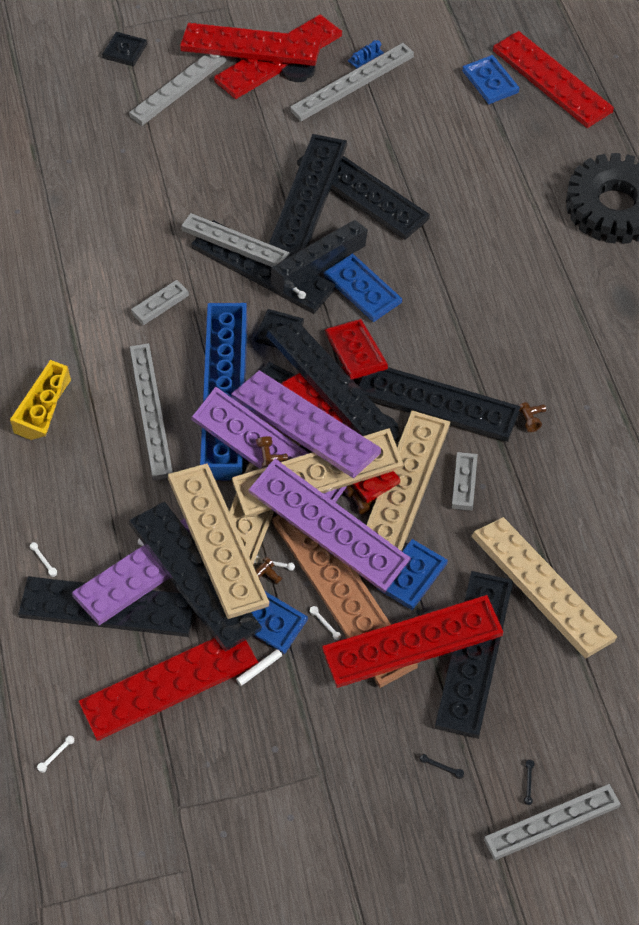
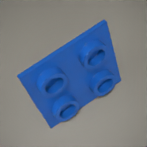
M373 40L369 46L366 45L358 52L353 53L348 62L358 69L384 54L380 50L381 42Z

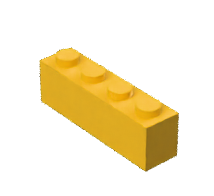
M52 360L49 361L10 419L15 434L30 440L46 436L57 401L71 381L68 366Z

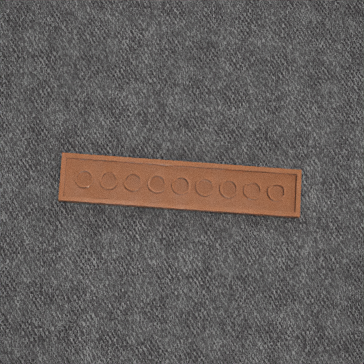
M280 515L272 518V523L347 638L391 625L356 571ZM412 664L377 675L373 679L381 688L417 669L418 664Z

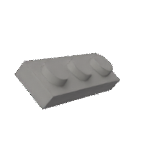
M176 280L132 308V315L142 325H145L188 297L189 292Z
M457 452L452 509L473 510L478 454Z

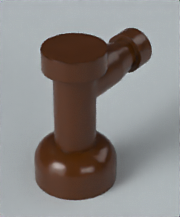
M527 402L520 404V413L524 415L527 421L525 424L527 431L535 432L539 430L542 423L539 418L533 417V415L546 412V406L542 404L530 407Z
M265 436L255 440L257 447L261 448L262 468L268 467L274 459H277L279 462L288 460L287 453L282 455L270 454L269 447L273 443L272 437Z
M352 484L344 490L347 497L354 499L360 514L367 513L370 510L369 505H372L377 500L375 498L366 503Z
M265 557L263 563L255 570L258 578L265 573L274 580L275 584H278L283 579L272 569L275 564L268 557Z

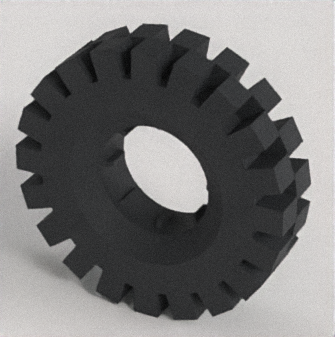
M611 153L610 161H608L605 154L597 155L595 161L592 158L587 159L583 162V167L579 165L574 170V175H571L566 197L567 213L571 214L570 219L574 225L580 223L579 230L587 234L593 230L591 238L600 241L602 236L606 234V243L616 244L617 236H620L622 244L631 243L632 237L637 242L639 241V162L634 164L636 156L627 154L625 160L621 161L620 153ZM607 191H621L628 194L634 200V206L625 210L611 209L602 204L599 197Z

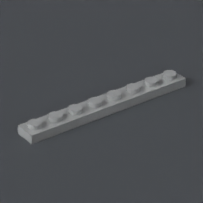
M401 43L290 107L291 112L300 121H303L414 57V52L404 43Z
M205 54L130 111V118L143 126L231 57Z
M149 343L130 346L153 481L165 479L173 471Z

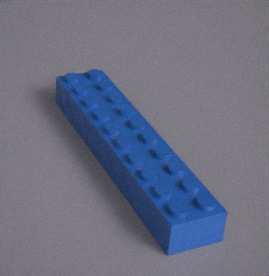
M208 303L203 402L215 387L232 398V393L246 382L247 303ZM202 428L200 465L208 463L215 480H232L233 477L242 475L243 457Z

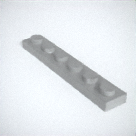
M190 213L181 226L182 231L271 267L290 257L289 252L192 213Z
M610 784L487 835L484 841L495 861L620 807V802Z

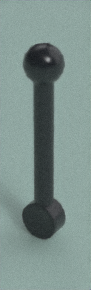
M421 754L419 757L420 762H427L455 774L457 779L464 777L462 769L455 770L428 758L426 754Z
M527 760L525 763L527 768V791L524 803L526 805L533 803L531 797L532 769L535 765L533 760Z

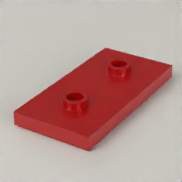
M362 319L325 329L329 342L351 380L388 369V363Z

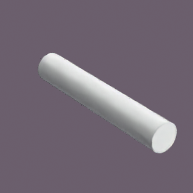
M276 649L236 679L237 683L240 686L244 685L282 657L281 652Z

